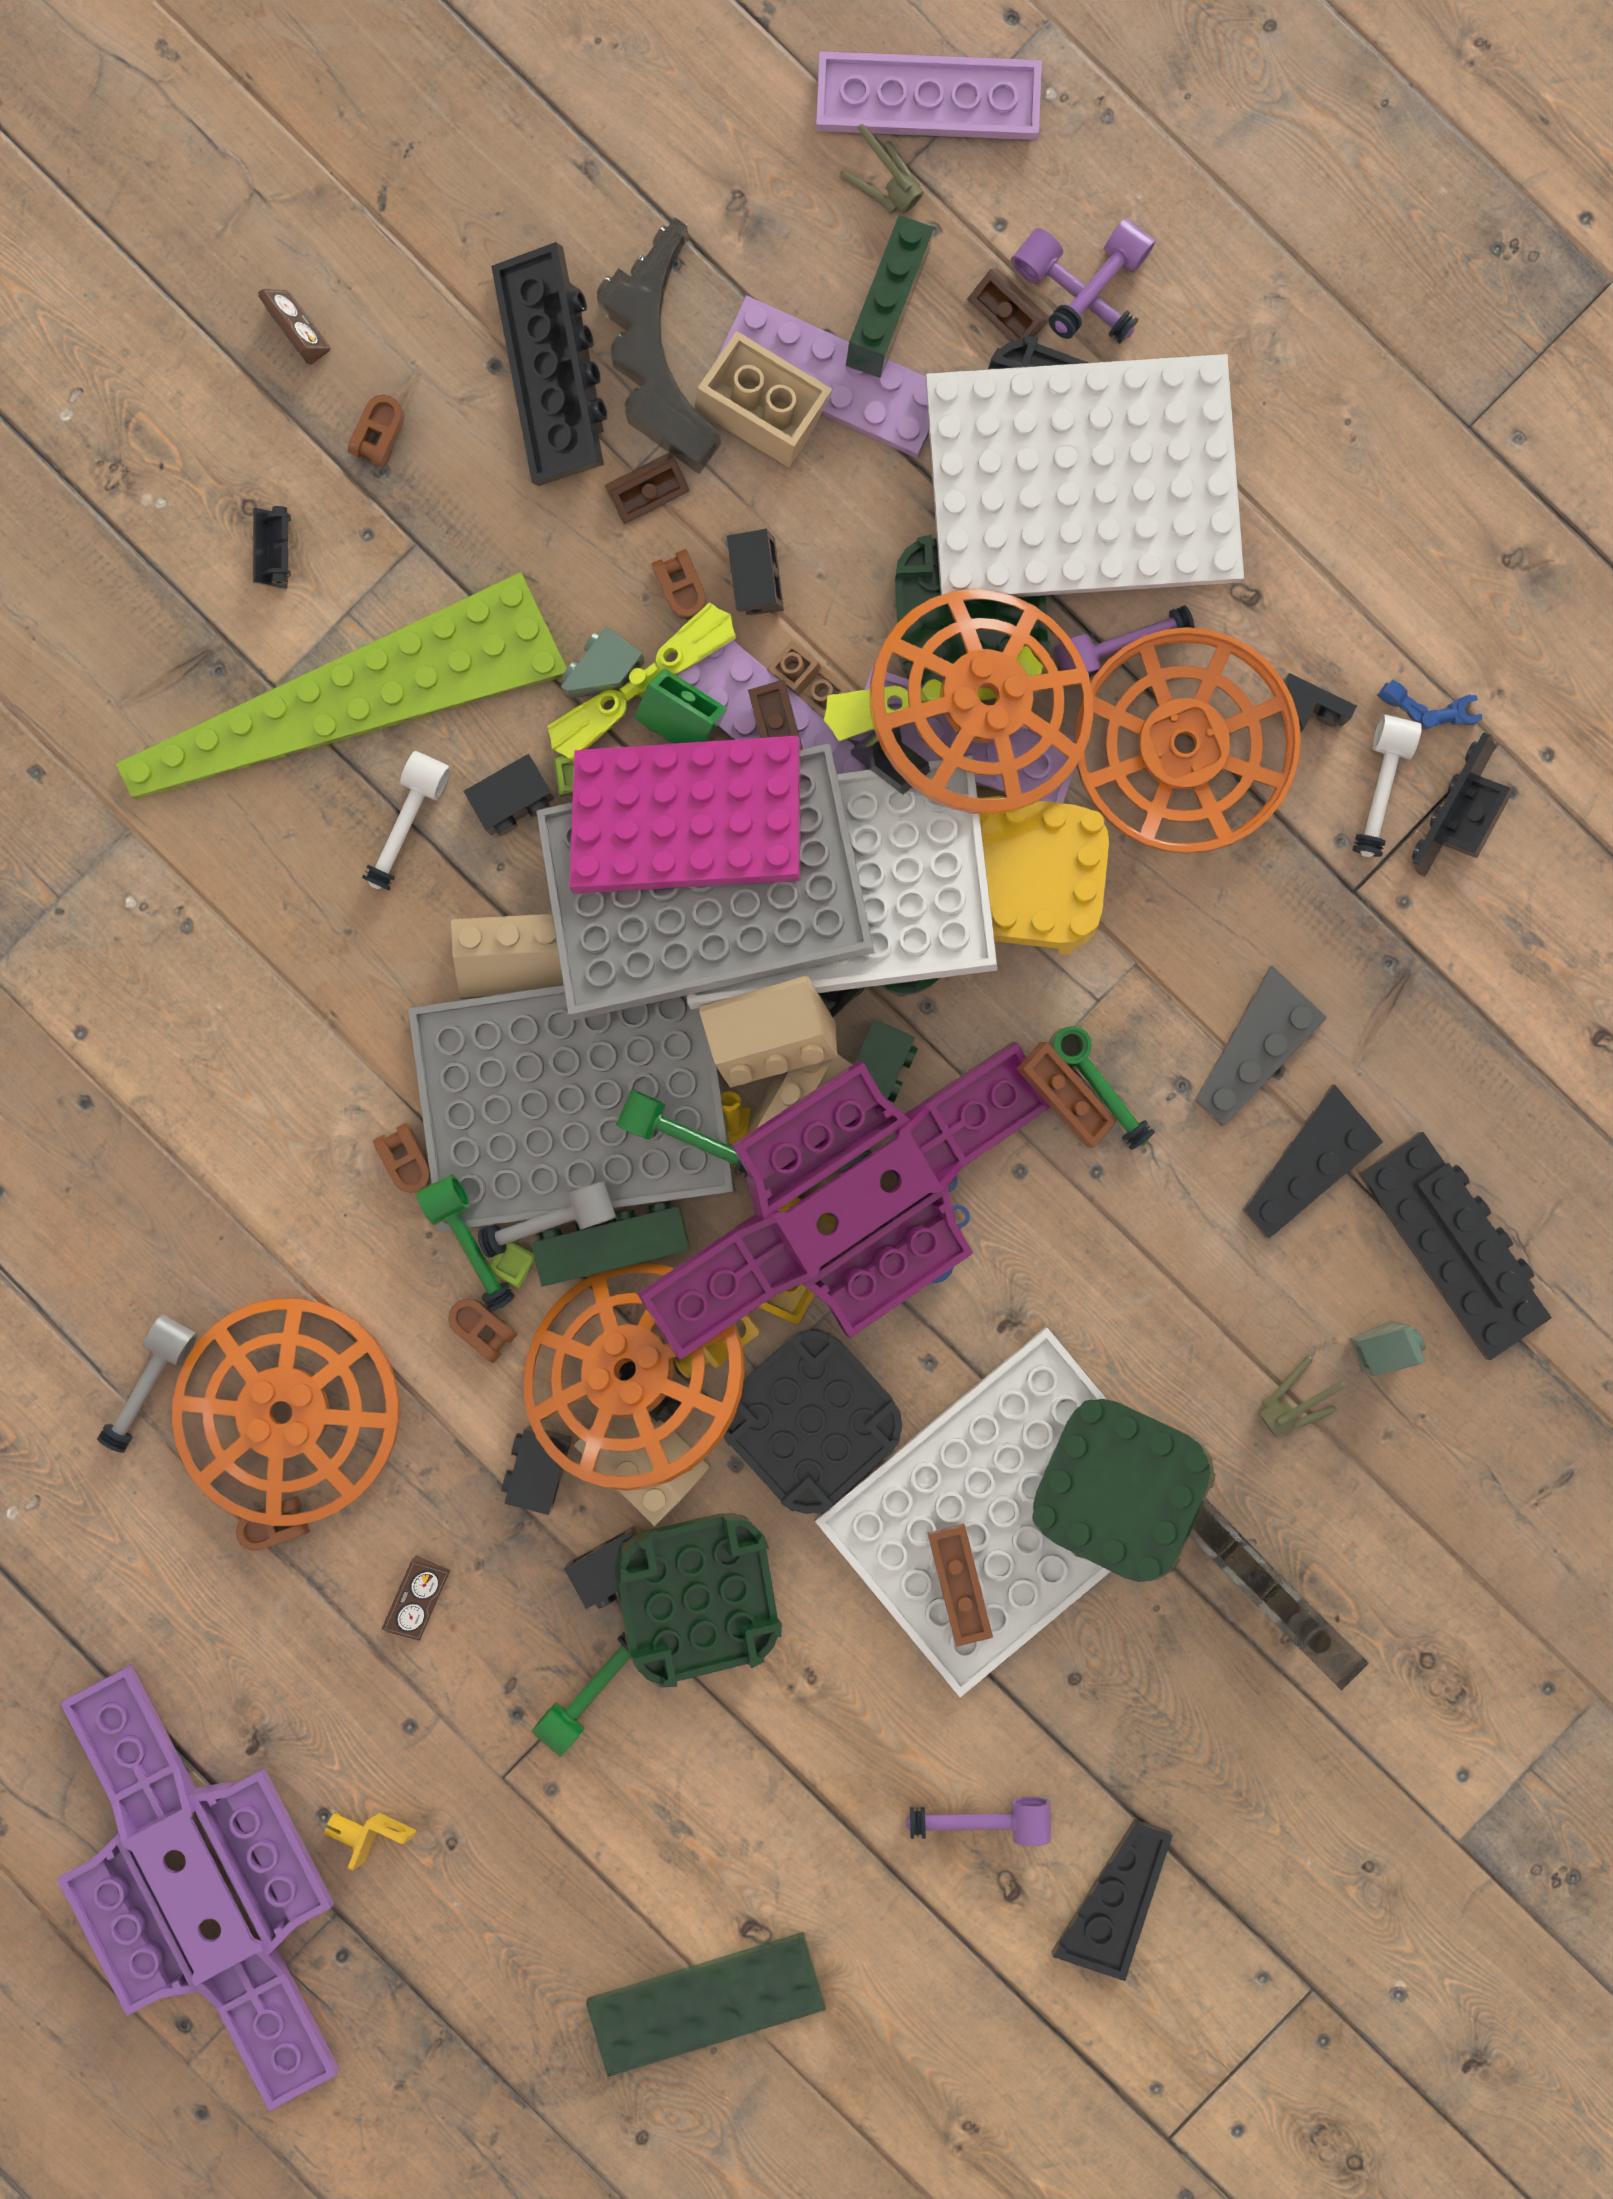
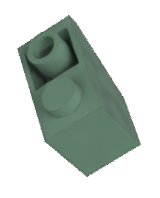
M605 627L601 634L595 632L589 638L584 647L586 654L578 664L572 662L565 670L561 678L564 681L561 687L569 698L598 695L609 689L619 691V688L630 681V672L635 668H640L645 662L643 654L611 629Z
M1389 1321L1350 1338L1364 1373L1372 1376L1426 1362L1422 1351L1426 1350L1424 1340L1417 1329L1412 1330L1410 1325Z

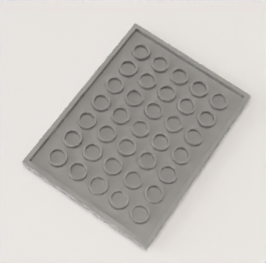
M830 743L801 750L800 881L573 894L569 888L573 802L536 810L567 1010L572 1021L875 953Z
M564 985L408 1008L431 1184L451 1174L457 1177L467 1194L470 1204L468 1209L460 1213L468 1228L536 1218L569 1206L570 1199L568 1193L602 1181L605 1183L613 1208L736 1191L732 1163L655 1130L651 1140H647L616 1126V1122L632 1089L666 1104L662 1116L729 1145L727 1124L722 1109L724 1102L720 1072L715 1066L699 1008L690 1009L687 1003V995L573 1021L568 1015ZM447 1221L437 1224L438 1232L451 1230Z

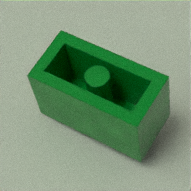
M664 668L648 684L634 719L645 725L650 731L658 733L674 744L707 742L713 740L728 708Z

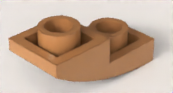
M792 641L767 668L779 680L784 679L786 686L823 718L827 708L828 695L850 692L849 689L823 670L818 661Z

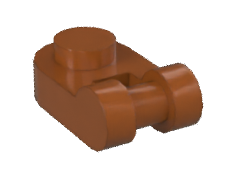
M384 394L370 399L349 441L348 453L357 457L364 455L371 459L372 464L381 468L387 465L391 449L404 422L403 410L396 399ZM371 431L380 435L377 445L368 441Z
M684 549L675 553L676 557L663 562L660 559L651 564L672 612L681 619L689 620L705 607L706 597L687 550ZM683 571L685 578L672 583L670 576Z
M406 1122L396 1128L397 1132L388 1137L381 1135L374 1139L373 1143L398 1189L404 1192L416 1193L428 1186L431 1177L429 1163L417 1142L413 1130ZM404 1145L408 1154L397 1160L393 1150Z
M467 1298L460 1300L449 1311L448 1321L452 1330L492 1363L501 1355L499 1350L505 1343H511L518 1335L509 1324L501 1320L492 1311H489L483 1303L476 1299ZM487 1325L495 1331L488 1341L479 1336Z
M298 1496L282 1501V1514L294 1515L300 1513L298 1508L302 1506ZM266 1507L255 1512L266 1513ZM242 1518L237 1525L236 1536L240 1545L244 1548L257 1551L309 1533L310 1530L307 1523L288 1526L285 1529L278 1530L277 1526L255 1523Z

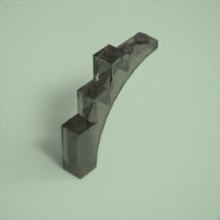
M674 217L668 227L663 225L658 230L652 242L654 246L646 257L641 255L635 261L630 272L632 276L618 268L612 277L607 276L601 282L596 294L599 311L627 331L626 333L621 332L612 343L611 358L613 366L642 387L641 389L635 388L625 402L627 422L700 474L721 445L720 433L695 411L680 391L669 369L662 346L661 315L665 290L673 267L689 241L687 225Z
M1205 1498L1189 1537L1342 1691L1369 1664L1368 1661Z

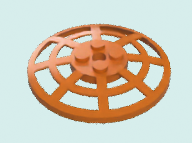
M969 589L953 591L931 598L912 609L896 624L882 644L873 666L870 681V712L873 727L883 752L894 769L913 788L927 798L948 808L972 814L993 815L1013 812L1033 805L1051 794L1070 776L1082 758L1090 738L1093 722V694L1089 674L1080 653L1069 636L1052 618L1034 605L1015 596L991 590ZM963 600H992L1013 606L1023 611L1016 626L995 619H971ZM948 604L956 623L938 631L925 643L922 649L901 640L906 630L921 616L939 606ZM1036 620L1047 627L1061 642L1072 659L1075 669L1058 671L1054 661L1044 647L1029 635ZM976 630H993L1011 637L1003 652L982 649ZM957 634L961 635L967 654L960 657L954 664L932 654L944 641ZM1024 645L1039 658L1047 673L1028 677L1023 667L1016 661ZM893 653L914 663L908 681L909 707L887 714L884 702V681L888 662ZM924 668L944 677L941 684L940 698L922 703L921 680ZM1081 684L1084 697V716L1081 732L1075 744L1059 731L1064 713L1063 687ZM989 688L992 690L996 697L995 704H983L978 698V689ZM1052 689L1053 710L1049 723L1031 711L1033 692ZM941 714L945 715L949 724L958 732L950 748L937 737L930 727L927 718ZM914 722L924 742L937 756L943 759L932 779L921 773L906 757L897 743L892 729ZM1023 725L1042 737L1031 750L1020 757L1014 758L1009 737L1015 734ZM971 741L994 743L999 762H980L966 758L963 755ZM1050 745L1068 758L1063 767L1048 781L1031 791L1021 794L1017 771L1036 761ZM956 768L977 775H1002L1006 798H973L957 794L946 789L945 786Z
M1190 627L1165 629L1145 635L1124 646L1108 659L1093 677L1090 683L1093 694V713L1109 721L1106 735V753L1109 766L1089 773L1085 751L1076 766L1082 785L1092 804L1106 821L1123 835L1144 846L1164 852L1183 854L1209 852L1229 846L1250 835L1266 822L1283 802L1293 783L1299 763L1301 745L1299 717L1293 698L1282 677L1268 660L1251 646L1232 636L1210 629ZM1188 642L1206 644L1216 647V650L1207 669L1186 665L1161 669L1154 647L1164 644ZM1140 653L1147 675L1139 679L1124 693L1116 707L1097 698L1098 691L1109 676L1128 659ZM1230 654L1240 658L1254 669L1269 686L1274 698L1253 707L1243 691L1228 678L1221 675ZM1190 678L1201 680V684L1194 699H1172L1166 680ZM1151 687L1159 707L1149 715L1146 721L1127 713L1126 710L1132 701L1145 689ZM1215 687L1230 696L1240 708L1241 713L1224 720L1218 711L1209 705ZM1084 697L1081 700L1075 721L1073 741L1075 744L1079 738L1083 722ZM1278 712L1282 714L1286 735L1285 762L1281 773L1260 767L1263 738L1259 721ZM1119 726L1139 735V755L1122 762L1119 761L1117 749ZM1247 726L1251 744L1248 762L1229 755V734ZM1180 734L1190 736L1194 742L1193 751L1187 754L1179 752L1174 745L1175 737ZM1146 769L1150 776L1159 782L1152 802L1137 792L1126 776ZM1221 769L1241 776L1242 778L1236 787L1222 800L1216 802L1208 782ZM1116 781L1119 788L1130 801L1140 809L1148 812L1141 831L1139 832L1128 826L1117 817L1101 799L1096 787ZM1253 781L1274 787L1275 789L1270 799L1261 810L1242 827L1231 831L1222 812L1236 803L1250 788ZM1173 789H1194L1202 808L1182 811L1168 809L1166 806ZM1161 819L1179 822L1208 819L1217 838L1205 842L1177 843L1156 839L1155 835Z
M637 1263L593 1274L576 1284L556 1302L546 1314L534 1335L527 1354L524 1372V1401L529 1422L537 1440L547 1454L565 1471L587 1483L606 1489L630 1491L652 1488L670 1482L692 1470L704 1460L722 1440L735 1417L742 1396L745 1375L744 1351L735 1323L691 1352L692 1374L689 1387L672 1381L674 1374L672 1358L676 1357L668 1343L665 1344L659 1336L652 1332L655 1322L647 1309L638 1325L618 1324L614 1307L627 1304L643 1305L637 1293L610 1296L607 1279L628 1273H652L664 1276L674 1268L660 1264ZM593 1287L596 1304L581 1313L568 1327L563 1336L548 1331L554 1320L572 1300L586 1289ZM599 1314L604 1332L590 1346L574 1341L573 1339L582 1327ZM725 1340L728 1349L729 1373L723 1401L719 1402L701 1394L705 1376V1353L703 1347ZM541 1345L556 1350L551 1371L553 1396L535 1407L533 1377ZM567 1354L583 1361L581 1368L582 1381L563 1390L562 1372ZM627 1362H634L636 1366L634 1376L627 1381H621L619 1371L622 1365ZM586 1396L599 1408L591 1431L576 1419L568 1406ZM665 1396L682 1402L665 1423L656 1429L654 1428L649 1412L657 1407ZM694 1408L714 1416L715 1419L701 1439L680 1458L669 1463L660 1441L675 1432L689 1417ZM558 1411L568 1428L580 1439L587 1442L580 1465L568 1459L555 1447L542 1427V1420ZM613 1416L618 1418H634L640 1434L638 1437L627 1439L605 1437ZM645 1448L654 1467L653 1471L628 1476L605 1475L594 1471L601 1449L628 1452Z
M271 1299L253 1303L232 1312L214 1324L198 1340L186 1358L176 1382L172 1402V1426L176 1447L184 1467L196 1485L214 1503L229 1513L251 1522L271 1526H296L315 1522L341 1511L357 1500L376 1481L387 1464L396 1442L400 1422V1398L396 1377L386 1354L376 1339L359 1322L341 1310L321 1302L305 1299ZM273 1310H287L283 1333L262 1335L239 1346L227 1329L236 1322L255 1314ZM303 1312L314 1313L335 1322L350 1332L358 1341L339 1355L323 1342L307 1335L299 1334ZM215 1339L227 1357L220 1363L212 1375L206 1389L205 1398L184 1395L187 1381L195 1363L205 1348ZM281 1344L278 1367L269 1368L259 1373L246 1356L259 1348ZM297 1346H302L316 1352L325 1358L329 1364L314 1376L304 1370L295 1368ZM366 1353L374 1361L382 1380L386 1400V1413L362 1411L360 1389L349 1367ZM234 1366L246 1382L237 1401L216 1399L223 1379ZM338 1375L341 1377L347 1390L350 1411L329 1409L328 1398L323 1387ZM280 1401L288 1403L292 1409V1416L287 1423H280L273 1416V1408ZM182 1411L203 1413L206 1439L216 1458L201 1472L193 1462L186 1445L182 1425ZM214 1414L235 1416L236 1425L241 1436L227 1449L223 1448L217 1435ZM327 1424L348 1426L342 1445L330 1459L317 1442L323 1436ZM361 1427L384 1428L382 1441L374 1460L363 1477L354 1485L339 1467L346 1461L353 1450ZM250 1448L268 1457L267 1479H262L248 1473L239 1467L235 1461ZM304 1453L318 1469L316 1472L303 1478L283 1481L284 1458ZM226 1470L242 1483L255 1489L266 1491V1513L255 1512L233 1503L218 1493L210 1484ZM327 1479L342 1495L333 1502L313 1511L294 1515H282V1493L303 1490Z

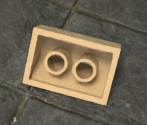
M736 331L698 386L695 411L790 468L809 440L833 389Z
M553 914L451 919L452 955L461 999L487 997L563 985Z
M807 975L699 1007V1013L715 1066L730 1088L837 1058L836 1022Z
M837 1054V1058L775 1075L750 1118L746 1135L853 1064Z
M613 1416L605 1437L627 1439L638 1437L640 1434L634 1418H618ZM651 1417L655 1429L663 1424L660 1419L656 1422ZM676 1431L660 1441L669 1463L680 1458L692 1448ZM579 1438L574 1446L583 1454L587 1442ZM645 1448L628 1452L601 1449L596 1463V1468L605 1475L628 1476L644 1474L654 1470ZM702 1460L692 1470L670 1482L647 1489L618 1491L655 1527L710 1468V1465L705 1460Z

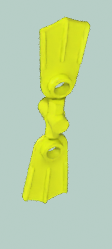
M708 603L658 650L656 664L654 662L644 670L640 668L633 669L629 674L630 681L619 688V691L613 689L605 690L547 725L552 750L574 762L575 750L588 749L624 716L627 710V701L637 695L643 698L648 684L664 668L675 675L680 674L735 640L736 634L733 629L731 614ZM670 653H678L675 661H666V657ZM614 700L613 708L605 710V702Z
M1027 646L1023 647L1016 661L1023 667L1028 677L1040 675L1043 665ZM935 679L926 682L924 688H921V702L924 703L940 698L942 683ZM900 686L884 687V702L887 714L898 711L891 710L887 705L888 701L892 698H897L902 702V706L898 710L909 707L908 691ZM989 688L978 689L979 700L996 698L993 691ZM870 689L827 696L824 723L832 730L839 742L874 730L870 712Z

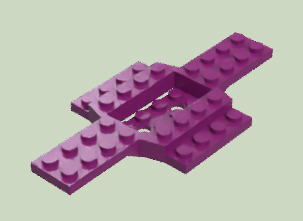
M1009 1043L905 1114L881 1094L865 1064L858 1061L732 1144L731 1147L748 1173L746 1178L755 1215L637 1293L679 1360L683 1359L775 1295L800 1284L827 1304L844 1334L852 1338L972 1255L973 1251L955 1221L948 1184L964 1166L1051 1108L1016 1069L1026 1058L1019 1043ZM894 1131L896 1132V1137L893 1140L887 1142L884 1146L853 1165L841 1175L823 1185L786 1212L778 1210ZM894 1170L899 1176V1183L894 1190L886 1192L880 1186V1178L884 1172ZM824 1213H832L836 1218V1226L829 1234H821L817 1229V1220Z

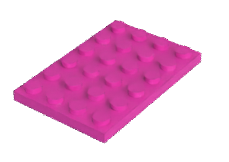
M799 736L575 750L569 884L572 893L800 881L801 743Z

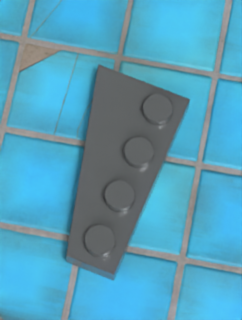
M1273 966L1268 968L1256 994L1250 1000L1246 1008L1247 1010L1238 1026L1232 1032L1220 1058L1217 1059L1194 1100L1221 1126H1224L1327 1018Z

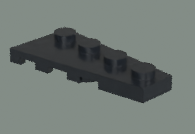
M1335 1084L1331 1085L1324 1095L1325 1097L1315 1111H1312L1304 1122L1305 1125L1295 1139L1289 1143L1282 1153V1157L1272 1171H1269L1242 1209L1266 1238H1271L1383 1143L1382 1139Z
M1136 1819L1133 1820L1051 1951L1054 1958L1123 1981L1126 1980L1173 1836L1169 1830Z

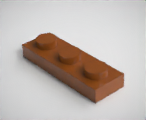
M1039 1042L1016 1068L1086 1147L1094 1148L1117 1122L1113 1115L1048 1042Z
M965 1524L927 1532L956 1647L993 1638Z

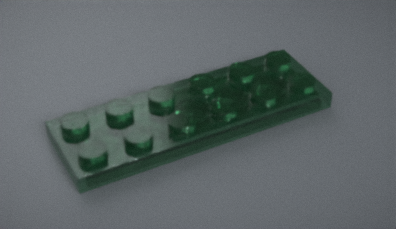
M804 1932L587 1998L586 2001L607 2077L826 2010V2003Z

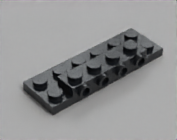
M555 242L492 265L491 268L532 483L541 486L604 465L598 434L604 432L602 421L607 420L608 415L603 400L597 398L595 385L600 383L601 377L597 365L590 361L588 349L594 346V340L589 327L583 323L581 313L587 310V302L583 292L569 281L563 246Z
M1418 1132L1358 1174L1486 1360H1492L1552 1318L1533 1291L1535 1286L1530 1279L1535 1275L1531 1267L1522 1258L1516 1260L1508 1249L1513 1245L1512 1240L1501 1227L1495 1229L1487 1218L1491 1215L1490 1208L1480 1196L1472 1197L1466 1188L1470 1180L1463 1169L1458 1165L1452 1167L1450 1163H1445L1424 1132Z

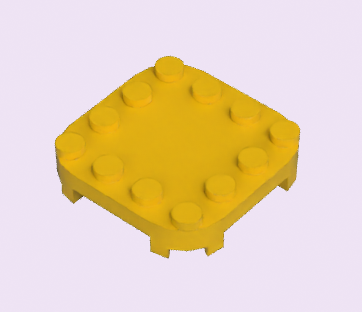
M984 797L983 799H1000L1006 797ZM1038 801L1033 805L1013 812L993 815L979 814L994 941L1058 949V955L1072 954L1073 950L1087 944L1092 937H1095L1103 909L1109 849L1108 830L1104 825L1102 814L1077 805Z

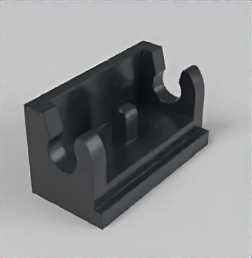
M767 528L728 535L727 541L736 610L738 612L746 611V615L784 611L775 537Z

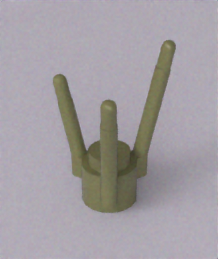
M860 124L858 130L893 176L885 187L889 192L888 197L845 170L840 172V176L882 203L891 213L898 208L902 214H905L923 196L924 191L921 188V184L913 177L891 141H887L885 146L893 161L866 126Z
M1311 1356L1305 1357L1279 1388L1262 1401L1266 1409L1259 1414L1276 1438L1283 1433L1287 1436L1297 1428L1324 1418L1336 1411L1335 1406H1329L1299 1418L1300 1414L1345 1388L1346 1383L1344 1381H1340L1294 1409L1287 1399L1281 1403L1279 1402V1399L1312 1362Z

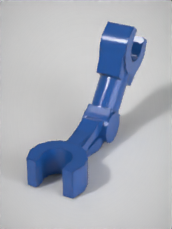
M1394 679L1390 683H1385L1377 694L1387 704L1400 707L1408 714L1412 721L1421 723V729H1430L1451 722V725H1472L1483 719L1482 714L1469 716L1465 711L1466 704L1478 700L1477 695L1468 694L1447 705V708L1429 711L1426 706L1410 698L1405 687Z

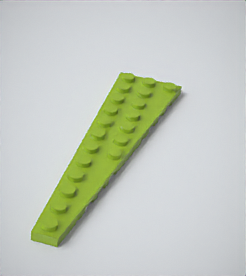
M519 572L116 763V766L130 796L136 800L185 786L189 782H199L213 778L217 774L234 769H245L255 763L269 759L276 760L286 757L290 753L304 749L311 750L402 724L409 719L416 720L430 716L437 711L451 707L458 708L468 705L472 701L486 697L493 698L503 695L507 691L521 687L528 688L562 678L567 667L522 573Z

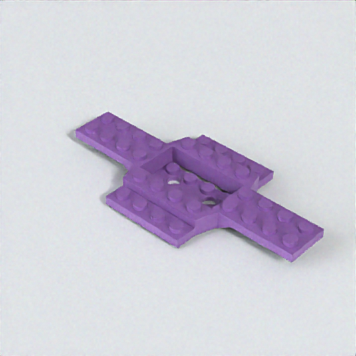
M132 1664L60 1702L112 1804L118 1834L94 1858L61 1874L57 1881L126 2016L160 1998L201 1992L217 2009L268 2111L337 2076L340 2069L277 1948L298 1925L332 1908L334 1901L265 1767L236 1783L231 1781L195 1788ZM194 1811L250 1917L260 1940L253 1938L250 1928L241 1915L232 1893L229 1891L216 1866L214 1858L202 1839L198 1827L192 1819ZM178 1850L183 1853L186 1859L185 1867L179 1871L169 1869L165 1863L167 1852ZM214 1919L219 1923L221 1934L218 1938L207 1939L201 1934L200 1924L203 1920Z

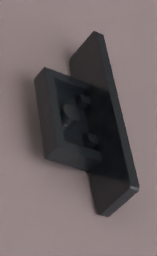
M1483 732L1478 742H1472L1466 753L1465 762L1467 763L1461 774H1455L1449 784L1448 798L1443 807H1437L1431 817L1429 833L1425 840L1420 839L1416 844L1412 860L1418 874L1427 875L1443 845L1478 858L1512 795L1510 787L1481 777L1486 764L1495 750L1491 734Z

